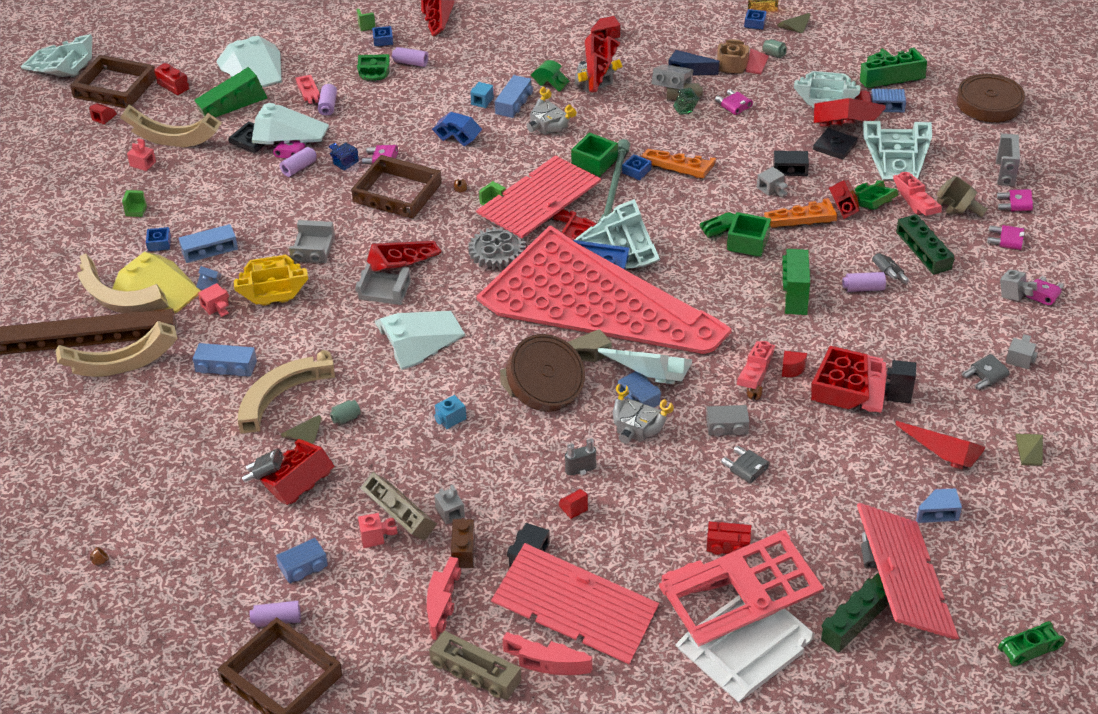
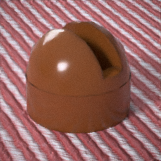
M456 179L454 190L459 193L465 192L467 190V182L464 179Z
M758 386L756 389L747 387L749 399L752 400L753 396H755V400L761 398L763 387Z
M96 547L90 554V560L97 566L104 564L109 559L107 553L100 547Z

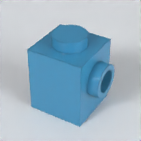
M478 82L470 92L471 105L486 108L494 98L493 85Z
M453 395L435 405V420L439 425L442 424L446 429H449L467 419L466 406Z

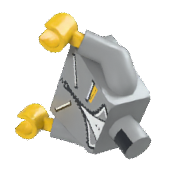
M620 59L611 62L612 65L609 66L606 74L603 76V81L598 89L613 84V73L623 67ZM581 61L575 74V84L577 86L582 85L587 93L589 92L587 63Z
M542 87L540 89L542 97L538 99L530 113V122L527 123V129L530 132L538 130L544 135L560 132L568 127L569 118L575 117L577 111L570 104L565 107L564 112L550 101L545 102V99H549L552 94L549 89L546 92V88Z
M618 384L616 391L619 396L618 399H615L613 420L617 426V433L620 434V441L628 444L631 439L643 442L647 437L660 433L667 420L666 415L674 410L673 404L670 403L669 407L665 408L667 401L663 399L660 402L661 411L629 398L624 400V397L629 394V389L626 385V390L619 392L621 385Z

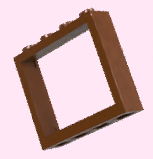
M98 55L70 85L73 98L126 109L128 105L132 106L156 80L155 66ZM103 69L139 76L126 92L89 85Z
M380 155L351 189L352 200L357 204L414 219L442 184L441 170ZM383 172L426 184L411 203L368 192Z
M277 617L217 669L220 682L262 714H302L343 676L342 664L336 660V656H330L319 644L315 645L309 641L305 634L298 633L289 623L286 624ZM278 638L325 670L320 677L285 709L238 674Z

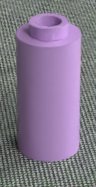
M396 47L392 52V59H394L395 63L425 67L428 63V52Z
M325 84L321 88L318 112L321 115H331L334 112L337 89L332 84Z
M306 147L280 162L282 173L290 177L314 163L317 156L316 152L312 148Z
M885 273L846 274V277L842 279L843 288H846L847 292L885 290Z
M299 601L254 605L253 610H250L251 624L255 623V627H265L277 617L286 624L300 623Z

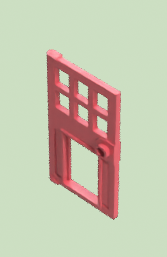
M782 530L659 583L664 596H667L698 647L824 591V587L791 542L786 530ZM780 543L787 553L772 559L766 549ZM759 552L765 562L750 568L744 558ZM792 559L798 569L783 575L777 565ZM771 569L776 579L761 585L755 574ZM803 576L809 586L795 592L788 581ZM728 577L745 605L695 626L679 598ZM781 585L788 595L772 601L766 591Z

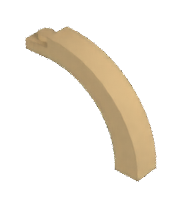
M128 105L120 117L134 127L132 132L156 144L176 147H190L207 141L216 133L222 123L207 113L203 119L194 124L171 126L150 119L131 105Z
M86 253L80 256L82 263L80 268L82 271L77 273L85 289L106 308L124 314L161 310L169 307L165 293L157 284L136 291H118L108 288L100 281L94 261Z
M157 321L153 328L140 340L114 351L84 352L59 345L56 349L57 362L64 366H70L72 374L91 377L115 375L139 369L153 362L177 340L175 326Z
M313 357L294 360L271 370L258 379L247 391L239 407L238 425L240 434L259 432L261 418L265 409L275 397L285 390L308 381L335 378L333 359L314 362Z

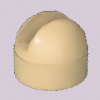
M322 350L317 354V361L332 360V355L329 351Z

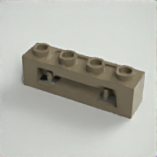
M372 472L362 485L361 489L412 535L425 541L437 525L436 522L392 483L375 472Z
M445 630L429 649L430 661L436 668H443L451 672L454 677L463 678L474 687H481L489 691L496 698L501 697L508 700L522 681L520 667ZM451 642L454 643V644H456V645L461 646L462 649H460V648H458V647L452 645ZM495 664H498V665H500L501 667L505 668L506 670H502V669H500L499 667H496V666H494V665H495Z

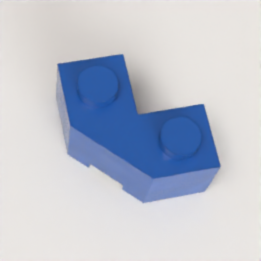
M449 112L437 122L432 130L442 141L453 135L462 146H466L476 138L482 128L472 117Z

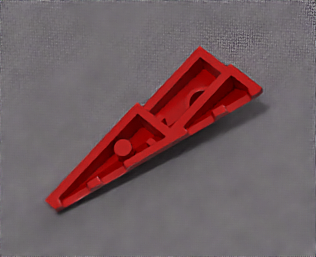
M591 33L584 41L589 92L593 93L598 91V87L603 81L602 78L606 74L620 42L610 36L603 39Z

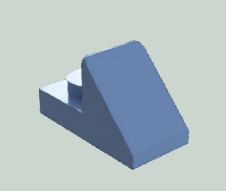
M200 266L198 272L200 276L196 287L204 290L216 283L218 284L222 273Z

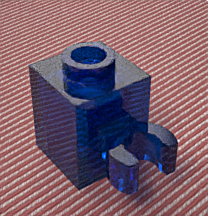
M347 142L340 146L336 143L328 146L332 149L329 154L332 156L333 164L345 171L359 162L357 148Z

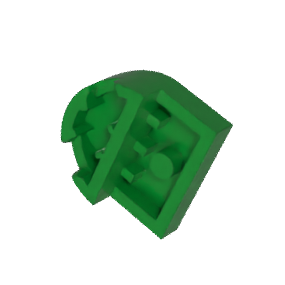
M358 55L357 70L359 77L363 80H382L386 78L390 71V55Z
M877 180L873 185H868L866 182L855 188L859 206L869 208L870 210L878 209L880 205L891 202L893 198L899 196L898 190L885 187L883 180Z

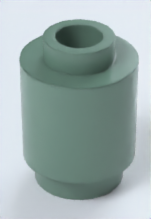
M770 39L764 42L762 50L767 55L781 58L786 54L787 47L783 42Z
M348 400L332 407L330 417L333 423H338L340 426L356 419L361 414L360 407L355 400Z

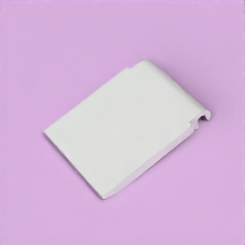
M738 595L700 624L745 605L740 595ZM784 608L775 614L755 621L699 647L688 632L675 646L739 703L802 655L804 647L813 640L815 633Z

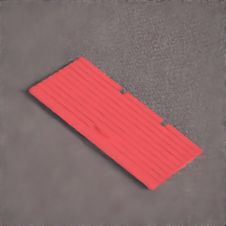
M555 155L529 173L531 178L525 176L503 191L504 197L501 195L496 196L476 210V213L518 237L524 238L600 183L601 178L595 177V175Z
M859 502L857 507L895 622L924 631L927 630V632H933L934 634L954 640L959 639L946 603H941V600H945L934 567L926 562L931 561L918 522Z
M526 543L522 546L491 602L530 619L532 614L538 616L535 622L574 640H577L578 636L581 635L585 637L582 642L583 644L627 664H630L659 606V603Z

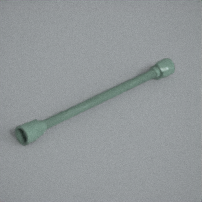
M626 139L618 141V157L604 214H602L601 218L608 216L612 211L623 160L630 150V142Z

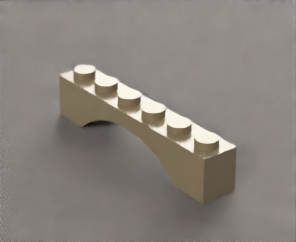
M600 329L568 342L577 351L582 362H597L606 358L607 356L598 352V348L612 349V342ZM506 368L501 369L500 383L509 395L514 397L515 394L512 392L507 381Z

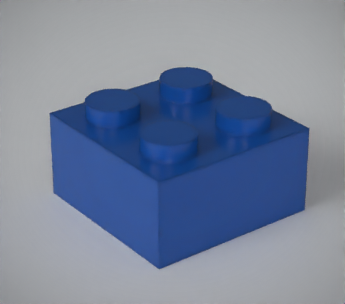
M748 9L744 27L763 30L767 11Z
M391 26L372 28L374 46L393 45Z
M635 154L622 164V173L637 180H641L651 170V161Z
M169 227L147 229L146 246L148 251L170 250L171 233Z

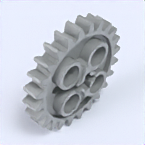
M493 227V230L486 228V232L480 230V235L474 234L475 238H471L468 247L470 259H474V263L479 262V267L485 265V269L492 267V270H495L496 267H499L502 270L503 266L507 267L526 249V241H524V238H520L506 229L503 230L502 227L499 229Z

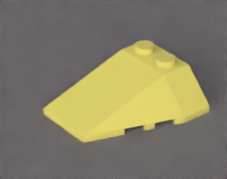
M143 252L121 269L112 288L118 291H136L157 284L165 293L169 305L165 309L173 308L174 313L179 312L196 298L198 292L201 291L173 261L149 252Z

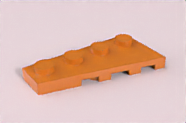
M647 149L641 155L642 158L651 161V166L655 165L665 170H674L680 174H689L695 178H704L716 163V158L710 157V160H704L702 156L697 155L694 158L685 157V154L682 153L670 155L668 151Z
M829 198L823 199L821 203L816 201L809 202V205L804 207L795 205L791 210L782 208L764 213V217L771 218V228L837 221V213Z

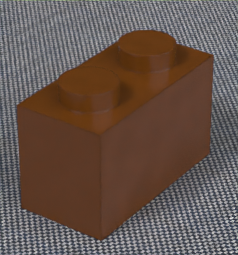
M453 519L451 557L458 558L459 568H474V519Z

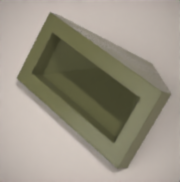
M807 13L780 22L777 26L803 33L811 15Z
M320 415L315 416L281 433V436L296 441L301 439L313 444L322 418Z
M1016 434L1021 465L1042 466L1043 435Z

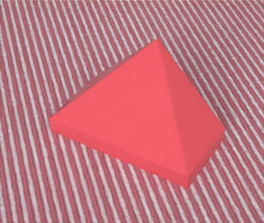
M750 49L746 72L761 75L769 56Z

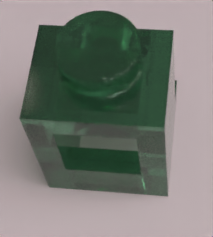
M692 88L679 89V95L673 107L679 115L692 113L699 101V97Z

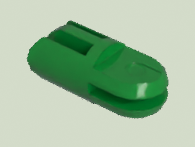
M728 212L701 222L699 226L704 234L707 235V238H711L729 231L735 214Z

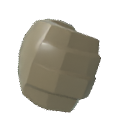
M953 176L947 180L937 192V202L941 206L944 204L948 205L945 211L948 215L963 214L965 210L969 209L982 218L988 208L975 201L976 198L974 197L978 192L958 176Z

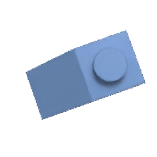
M956 488L934 490L919 506L916 521L918 523L959 521L962 506Z

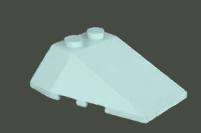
M92 35L76 37L70 43L64 41L62 42L63 45L58 47L52 45L37 50L21 68L55 76L74 77L92 59Z
M252 36L248 39L237 40L228 44L216 61L221 71L227 72L231 77L249 67L257 75L262 87L282 82L280 51L275 44L260 36Z
M812 71L806 74V78L801 77L800 81L795 80L794 89L813 108L814 103L845 98L854 99L860 94V86L855 85L856 82L854 81L851 83V78L844 73Z
M267 103L263 105L255 118L252 143L274 144V141H284L285 144L290 143L289 140H300V143L321 142L329 128V124L281 105Z
M863 121L864 139L882 180H894L893 176L901 172H910L918 179L932 139L931 122H914L913 129H881L880 121Z
M635 199L618 205L612 213L601 218L599 223L594 227L591 226L575 239L578 241L629 247L630 253L626 268L645 267L660 261L655 246L652 244Z
M451 311L396 313L375 321L381 334L386 333L394 348L395 359L401 370L424 362L426 357L431 354L435 355L439 349L444 346L448 347L465 336L464 331Z
M598 348L599 353L647 377L655 378V382L675 384V381H682L692 364V359Z

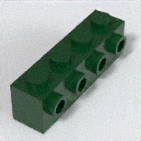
M917 214L898 219L896 233L933 275L952 270L955 260L954 254L949 251Z
M879 573L872 579L868 578L859 591H854L849 600L837 608L832 617H827L823 621L821 641L838 653L889 605Z

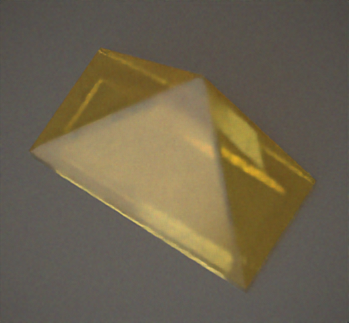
M748 0L747 10L778 11V0Z

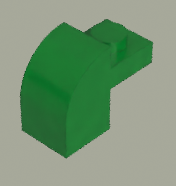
M553 60L544 61L531 74V77L540 86L549 81L559 92L570 82L559 70L562 65Z

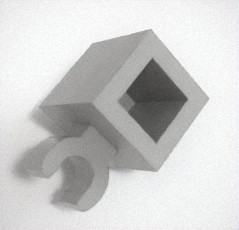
M774 167L758 174L757 188L768 196L775 192L780 197L787 195L784 189L788 185L784 183L785 175Z
M1008 269L1000 279L1001 294L1006 299L1019 301L1024 295L1032 296L1033 290H1037L1036 282L1026 281L1025 272Z
M1024 334L1022 340L1013 338L1006 358L1007 364L1029 369L1031 363L1035 364L1038 353L1035 352L1036 344L1030 342L1031 336Z
M450 485V489L445 491L443 488L440 489L439 493L434 495L436 509L445 524L452 523L453 519L465 517L464 504L453 485Z

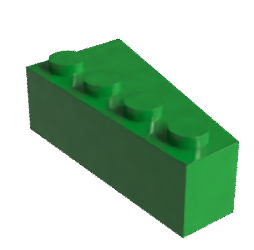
M913 47L906 53L905 51H900L896 56L887 55L883 60L877 58L861 63L860 82L866 88H874L875 86H888L893 83H904L911 80L918 81L919 79L926 78L927 60Z
M247 67L199 96L194 101L204 117L209 113L216 118L268 98L257 75Z
M786 249V255L782 256L785 314L807 315L810 291L809 250Z

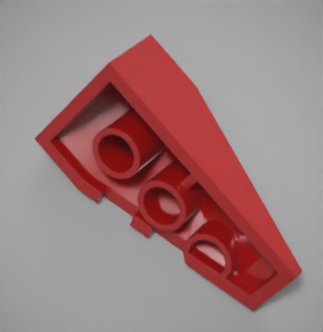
M421 0V11L426 15L425 21H429L428 28L433 37L445 29L455 0Z
M435 241L371 244L367 263L371 264L374 272L391 271L439 255L442 250Z
M899 421L895 423L896 426L943 460L951 462L950 466L958 469H963V466L971 468L985 449L984 446Z

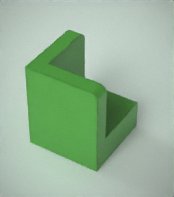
M356 9L358 25L361 31L372 30V28L376 27L373 12L361 14L360 9Z
M492 181L479 190L480 204L485 205L498 195L504 197L502 192L506 188Z
M126 190L122 199L125 216L143 217L147 207L144 192Z

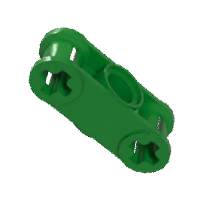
M1047 621L1014 636H1008L999 643L998 649L1000 652H1004L1010 659L1009 663L1016 667L1026 661L1061 648L1066 639L1055 631L1051 621Z

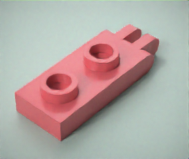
M311 74L296 77V84L304 102L308 101L309 104H312V100L315 103L319 102L320 94Z

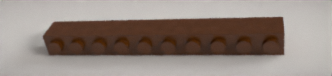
M171 308L1 326L0 355L57 349L59 345L71 348L136 341L144 337L157 321L173 325L176 330V318L174 310Z

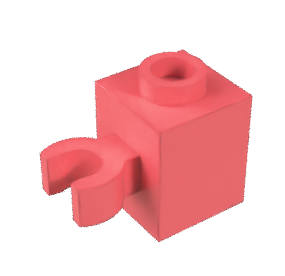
M138 138V144L132 143V149L127 153L129 164L131 167L147 171L156 162L154 150L145 147V141Z
M216 283L198 292L200 305L209 315L217 311L222 317L229 314L225 307L229 306V294L225 288L222 289Z
M379 513L358 517L363 548L384 544V534L391 536L398 534L394 518H388L381 522Z

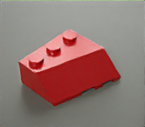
M852 98L814 103L813 123L820 124V127L828 128L830 125L841 126L842 124H860L863 121H875L885 110L886 105Z
M829 346L811 383V400L845 409H851L868 401V354Z
M298 439L294 443L296 447L291 451L287 450L283 454L284 459L280 469L259 479L260 482L281 503L286 505L293 504L303 492L312 489L319 479L328 476L331 472L330 470L335 467L322 447Z

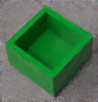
M590 132L571 149V163L599 177L618 157L617 142Z
M736 212L728 232L727 250L762 257L770 236L771 218Z

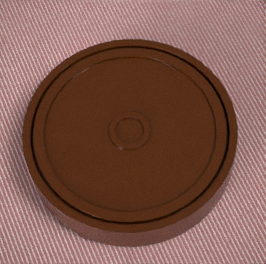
M977 74L967 77L960 83L956 101L960 110L974 119L985 122H1004L1017 117L1021 113L1025 92L1017 82L1008 77L997 74Z
M536 334L522 340L513 350L507 361L506 376L512 392L522 403L538 411L553 412L565 408L579 395L585 382V369L581 357L568 342L553 335Z

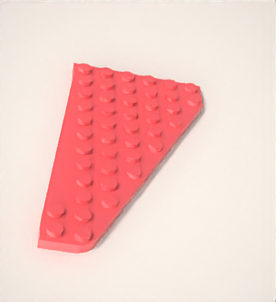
M551 225L476 296L478 302L500 317L587 333L600 329L608 337L700 354L714 351L732 333L731 328L717 318L702 310L699 311L582 247Z

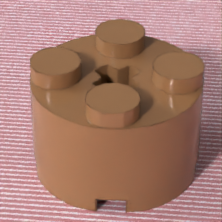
M737 39L726 40L724 44L721 42L717 50V60L720 61L719 71L743 73L749 60V46L744 45L743 41Z

